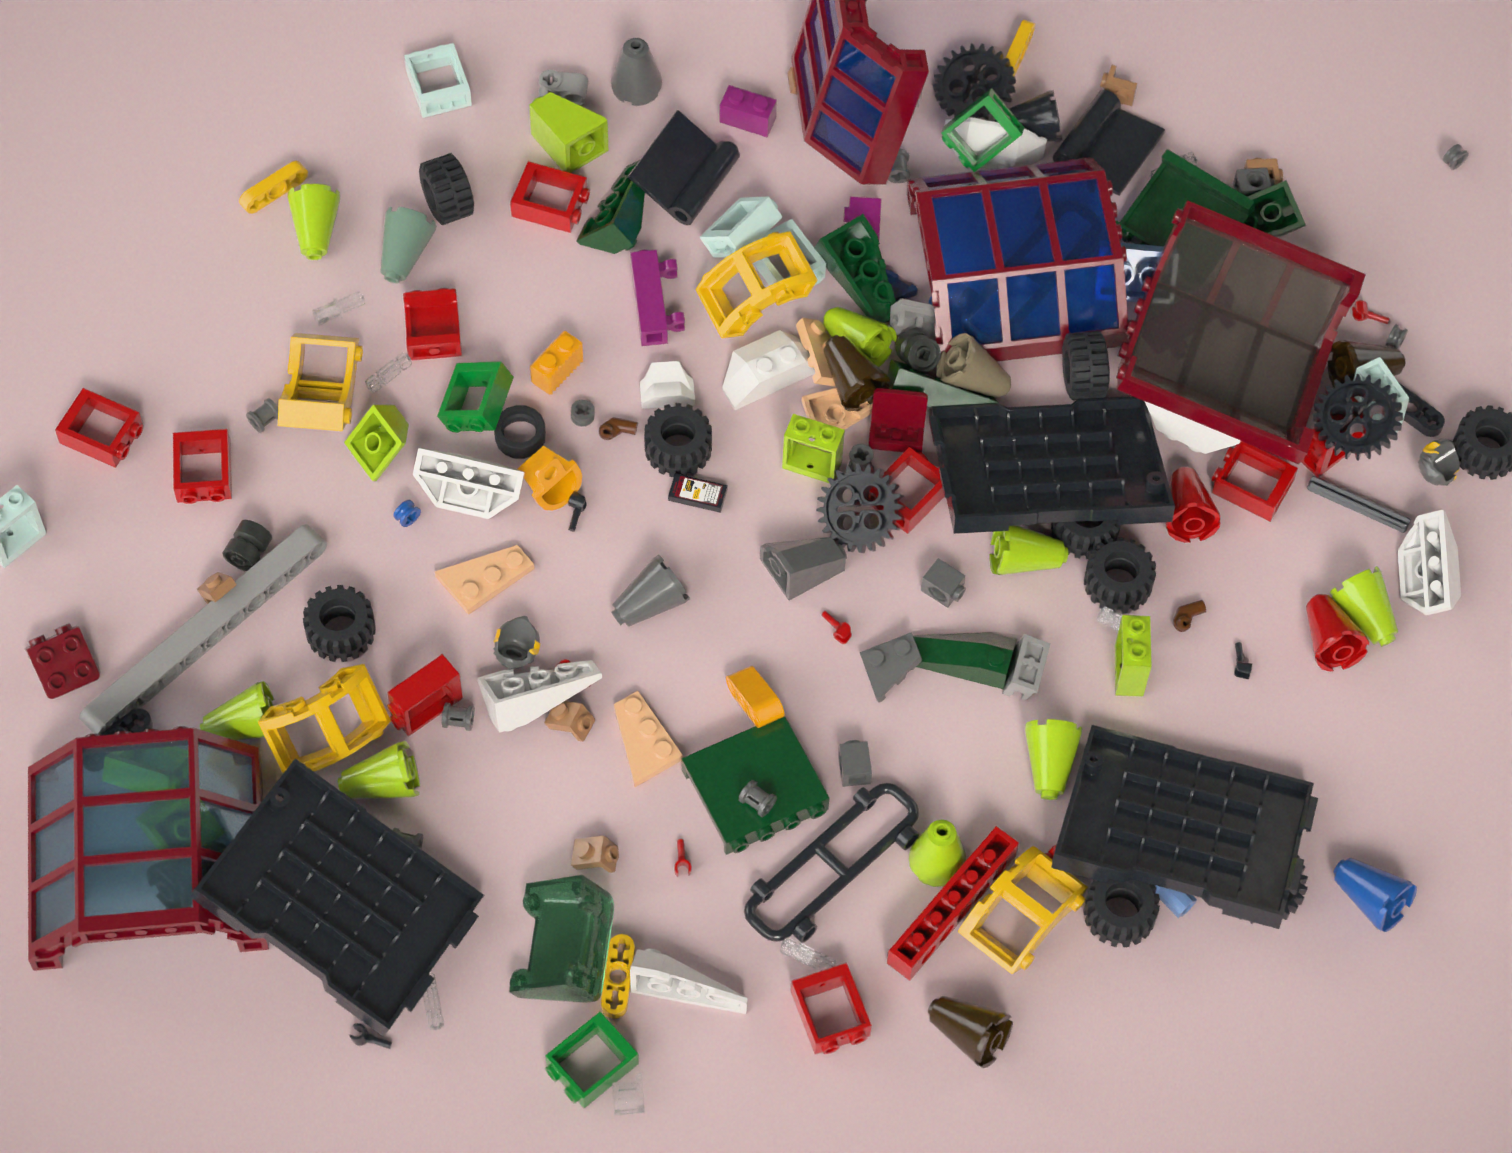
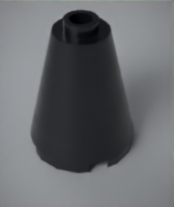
M1054 90L1047 91L1009 108L1025 129L1035 133L1038 137L1046 138L1047 142L1063 141L1062 134L1057 135V132H1061L1056 99H1050V97L1055 95Z

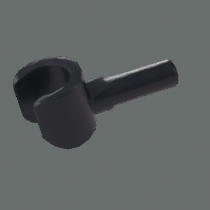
M577 492L571 495L568 506L574 508L568 529L572 532H575L579 516L587 506L585 497Z
M1236 642L1237 662L1234 675L1239 678L1249 679L1252 663L1244 662L1242 643Z
M356 1023L353 1025L355 1030L362 1032L358 1037L349 1035L355 1045L362 1046L366 1043H373L388 1049L391 1048L392 1042L369 1034L363 1024Z

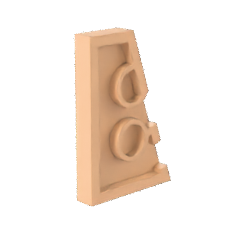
M801 318L796 327L802 346L810 354V357L807 359L809 367H814L816 372L813 376L814 383L835 386L824 354V347L827 340L830 339L826 333V328L819 320Z
M836 388L802 396V404L807 418L844 430L872 414L873 404L870 405L867 401L860 404L862 409L849 412L845 410Z
M516 545L435 571V577L469 615L535 568L534 563Z
M639 691L614 704V711L626 750L634 787L639 786L681 761V758H683L682 753Z

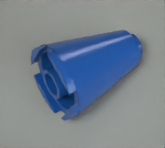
M1348 858L1346 861L1344 859L1341 860L1334 869L1335 882L1369 921L1383 932H1388L1401 921L1404 915L1400 912L1405 905L1410 908L1416 896L1417 887L1411 881L1353 858Z

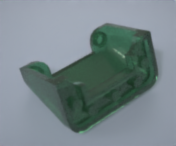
M584 875L526 883L523 906L527 913L536 920L528 970L522 968L512 973L509 993L522 999L579 1003L598 1001L603 990L614 915V901L611 894Z

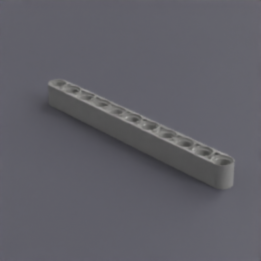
M307 524L300 526L235 581L237 585L217 602L211 601L89 703L82 710L79 719L94 734L101 735L128 712L143 707L319 558L325 551L327 542Z

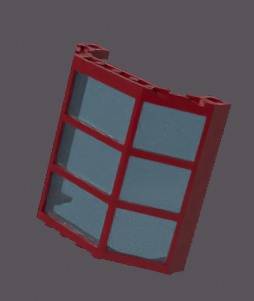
M177 726L172 730L146 729L143 732L137 733L119 731L113 735L102 736L99 734H88L85 737L73 739L28 767V961L33 971L63 968L62 955L65 954V948L71 944L72 947H78L85 943L197 933L214 935L215 931L226 933L227 939L236 941L239 952L269 950V942L264 938H251L241 930L239 932L190 898L196 886L263 801L262 758L259 747L200 729Z

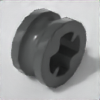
M1456 144L1447 151L1443 161L1450 163L1449 167L1454 170L1464 163L1469 153L1466 150L1462 151V146Z
M1395 324L1385 346L1389 347L1392 345L1394 348L1399 349L1407 335L1408 329L1401 330L1399 325Z
M578 400L572 404L571 420L575 425L585 427L593 422L595 407L590 401ZM579 410H581L582 412H586V411H587V415H586V416H585L584 414H579V415H578V411H579Z

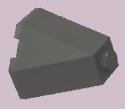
M832 537L766 543L760 546L761 562L788 600L845 571L847 554L840 544L837 545Z

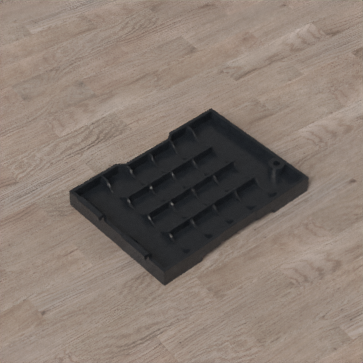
M1133 396L1078 399L1072 404L1006 407L999 403L932 407L929 424L933 443L936 446L944 496L947 499L954 534L1009 531V526L1071 521L1117 520L1118 525L1173 522L1175 504L1150 414L1145 401Z
M1091 725L1055 848L1051 868L1108 883L1109 879L1122 883L1132 879L1201 897L1208 906L1223 909L1222 914L1279 929L1289 892L1296 894L1304 859L1297 858L1303 829L1306 832H1311L1318 802L1317 797L1311 796L1314 783Z
M295 758L196 886L190 898L239 932L241 930L251 938H264L320 978L324 990L337 999L335 1001L337 1004L384 1037L404 1008L412 1012L435 979L429 973L448 946L451 944L456 949L475 923L479 915L473 911L484 897V894L415 844H411L369 814L357 802ZM276 796L282 797L283 801H278Z

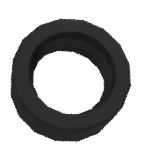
M515 405L503 410L494 431L498 449L505 455L516 459L531 457L545 443L546 430L542 415L534 408L526 405ZM523 421L532 424L536 429V434L528 441L522 443L513 442L505 437L504 429L511 423Z

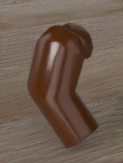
M613 417L600 426L599 435L604 440H611L621 433L636 435L638 422Z
M1199 600L1178 607L1173 619V625L1177 631H1187L1191 627V621L1194 616L1206 613L1204 601Z

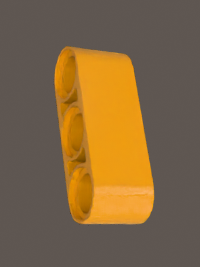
M752 665L726 676L727 686L732 696L757 728L785 716L779 698Z

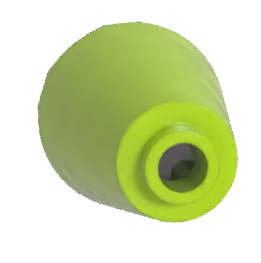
M323 184L301 185V190L295 192L293 187L288 191V202L301 254L309 260H319L328 252L340 203V192L336 189V193L331 191V186Z
M839 306L831 308L825 313L823 325L831 337L836 335L846 336L878 367L884 364L893 350L889 347L892 340L896 343L897 336L896 331L890 325Z
M1020 525L1009 526V531H997L992 534L990 545H994V554L989 555V561L993 574L1006 575L1057 569L1067 562L1068 548L1064 546L1063 541Z
M1378 566L1374 568L1373 573L1370 569H1367L1343 581V589L1337 591L1334 587L1329 592L1335 602L1374 645L1379 643L1383 647L1396 640L1394 635L1398 633V628L1382 571Z
M265 681L257 682L203 716L200 730L233 740L265 737L258 721L269 707L274 706L272 701L275 699L269 686Z
M1047 719L1046 724L1038 725V720H1032L1025 724V733L1035 792L1041 794V799L1057 800L1058 796L1064 794L1082 735V727L1077 728L1076 723L1064 720Z
M406 741L397 742L343 770L341 777L338 778L339 790L351 799L409 798L420 795V792L415 790L416 787H420L414 756H408L405 750L410 748L409 744Z
M942 819L936 820L928 826L913 843L909 853L910 869L922 883L933 887H944L966 861V853L955 826L951 822Z

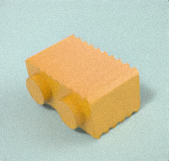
M563 331L529 366L531 373L530 381L547 394H553V391H556V387H560L559 384H563V380H566V377H569L570 373L577 369L576 366H580V362H583L582 342L567 331Z

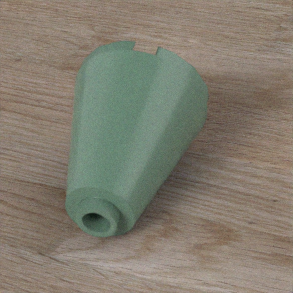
M392 207L387 209L384 221L380 270L385 280L391 283H399V281L406 280L436 231L437 225L435 221L432 220L430 224L426 221L427 216L413 209L398 207L397 211H392Z

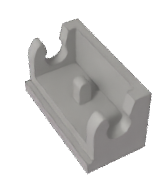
M902 298L891 306L890 326L896 331V335L900 336L908 330H918L934 340L935 313L934 307L931 304Z
M1027 634L1023 635L1015 645L1002 694L1011 696L1015 691L1023 693L1021 699L1027 700L1033 693L1036 694L1038 692L1051 643Z

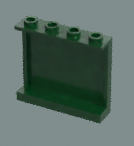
M1167 149L1161 156L1162 163L1121 221L1116 220V224L1121 225L1122 241L1126 243L1131 241L1134 244L1165 246L1174 227V224L1171 223L1177 208L1182 209L1187 200L1243 224H1246L1254 213L1255 201ZM1186 222L1175 246L1179 251L1178 271L1182 273V277L1191 283L1196 281L1203 285L1233 241Z
M785 716L760 728L752 727L681 758V770L686 779L690 778L724 843V853L726 855L732 852L740 853L754 842L767 841L775 833L784 829L792 830L799 826L802 821L809 818H819L829 810L830 798ZM751 780H755L758 783L757 786L768 794H775L777 796L774 806L764 817L759 816L758 811L746 802L741 803L739 801L740 793Z

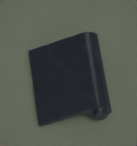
M1101 90L1053 154L1052 158L1054 162L1092 157L1105 170L1106 179L1111 180L1113 193L1120 196L1164 135L1165 129L1122 110L1121 102L1114 93L1108 90Z
M677 110L633 168L628 178L679 223L691 225L740 158L738 147L730 141H721L717 144L713 142L684 114Z

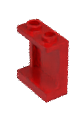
M439 288L430 291L414 290L403 293L408 360L462 356L456 289Z

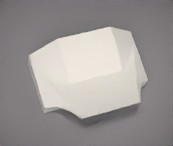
M680 361L651 363L645 378L640 381L642 409L663 408L664 405L668 404L674 407L675 403H681V406H686L687 404L695 406L693 378L687 375Z

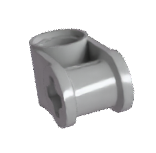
M546 70L540 74L539 84L541 87L539 88V97L548 94V91L575 104L584 105L588 87V78L585 75Z

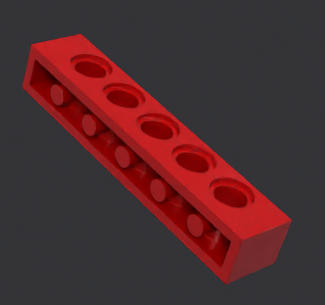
M995 826L889 949L887 964L910 981L1017 855L1019 842Z

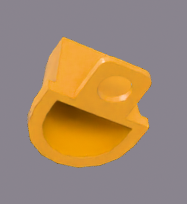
M542 446L517 468L525 472L524 480L534 492L531 495L535 502L544 510L553 511L562 508L568 504L571 495L574 492H578L581 487L582 473L577 463L573 459L567 461L545 446Z

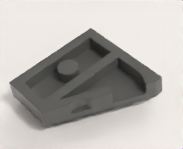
M912 632L860 652L878 703L882 702L886 698L885 694L895 684L899 685L906 678V674L922 661Z

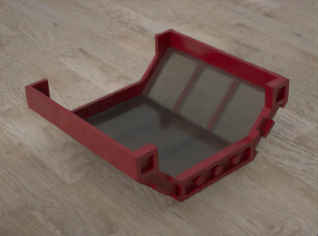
M1187 200L1182 209L1177 208L1171 222L1174 224V227L1151 277L1147 276L1142 285L1141 291L1145 292L1143 299L1139 298L1135 305L1133 313L1137 314L1135 321L1131 319L1125 333L1129 336L1127 343H1122L1117 355L1121 358L1116 376L1117 390L1299 465L1308 454L1315 430L1307 428L1306 425L1333 342L1338 334V326L1343 316L1346 317L1350 307L1358 298L1366 274Z

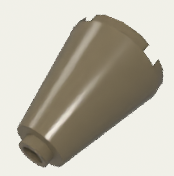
M966 333L959 334L948 343L952 346L949 351L941 353L936 374L944 383L993 398H1000L1009 392L1011 388L1010 375L974 337Z

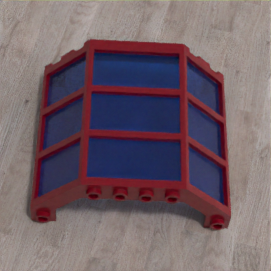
M810 0L791 58L804 142L858 183L886 185L929 73L926 51L898 49L892 43L887 45L876 37L877 32L869 27L866 10L867 0Z
M1092 157L907 179V199L910 215L917 214L932 306L934 307V341L939 345L941 353L943 351L947 353L952 347L948 343L957 335L963 333L974 337L996 362L1062 354L1063 342L1068 333L1100 331L1105 338L1107 348L1121 347L1123 342L1127 343L1128 335L1125 333L1131 321L1130 319L1128 320L1124 272V262H1127V253L1125 246L1120 244V240H1122L1121 225L1116 224L1115 218H1117L1116 202H1111L1110 198L1113 195L1112 182L1106 179L1105 170Z

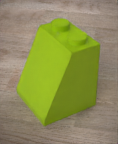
M552 92L537 97L529 104L531 135L562 171L572 173L609 151L608 120L605 117Z

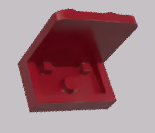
M884 388L875 389L868 446L873 450L902 453L910 447L914 451L922 453L928 395L922 392Z
M70 623L55 629L56 635L45 638L44 634L28 641L30 646L25 648L49 699L62 696L96 681L100 677L98 668L77 625L74 627Z

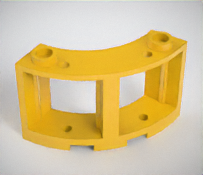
M791 231L773 232L767 237L740 248L723 259L711 271L702 276V281L695 290L722 339L744 336L746 331L763 316L761 311L773 303L780 306L795 299L808 297L817 282V278ZM779 254L791 277L765 288L752 263ZM739 272L752 296L733 310L722 288Z
M295 333L291 336L288 374H292V378L289 384L284 385L282 395L279 398L278 426L343 431L346 424H351V404L355 387L357 361L361 362L363 357V346L359 345V338ZM305 344L348 347L344 383L302 380ZM298 398H310V399H322V400H335V401H339V402L336 403V402H323V401L299 400Z
M365 664L340 668L333 677L319 686L320 693L307 700L301 696L289 702L271 706L260 718L258 724L282 773L286 771L295 758L315 772L346 758L371 740L383 735V730L391 722V719ZM349 693L362 723L344 737L329 706ZM315 714L330 746L299 757L285 726Z
M1034 845L1015 860L1014 863L1017 865L1012 866L1008 871L1005 870L990 887L993 893H989L981 902L979 901L957 931L1011 974L1020 969L1026 970L1035 959L1034 951L1045 937L1072 910L1074 912L1078 911L1086 900L1083 895L1088 886L1071 873L1051 868L1053 860ZM1027 876L1062 903V905L1052 914L1017 887L1016 884ZM1003 898L1040 926V929L1019 956L1015 955L981 928L985 920Z

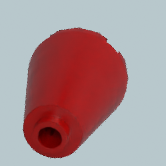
M1181 467L1175 470L1170 477V490L1175 509L1173 522H1166L1168 534L1176 541L1191 543L1190 539L1199 538L1200 541L1206 540L1213 536L1220 528V513L1195 469Z
M1326 594L1313 596L1306 605V611L1317 665L1322 670L1332 672L1334 671L1333 667L1341 666L1344 670L1357 664L1368 652L1366 649L1367 645H1369L1367 636L1331 596Z

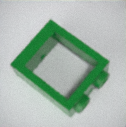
M991 88L943 127L941 134L946 146L950 149L954 148L959 154L958 158L962 165L967 169L970 167L973 172H976L1023 134L1025 127ZM985 106L1007 134L977 156L957 133L955 128L981 107Z
M502 362L456 363L437 417L445 425L446 429L454 433H459L460 431H495L514 376ZM469 387H486L479 410H461Z
M598 1012L545 1055L547 1066L545 1071L554 1082L559 1080L565 1086L564 1092L574 1104L579 1102L583 1108H586L639 1064V1054L601 1012ZM597 1034L621 1063L584 1092L563 1069L560 1063Z

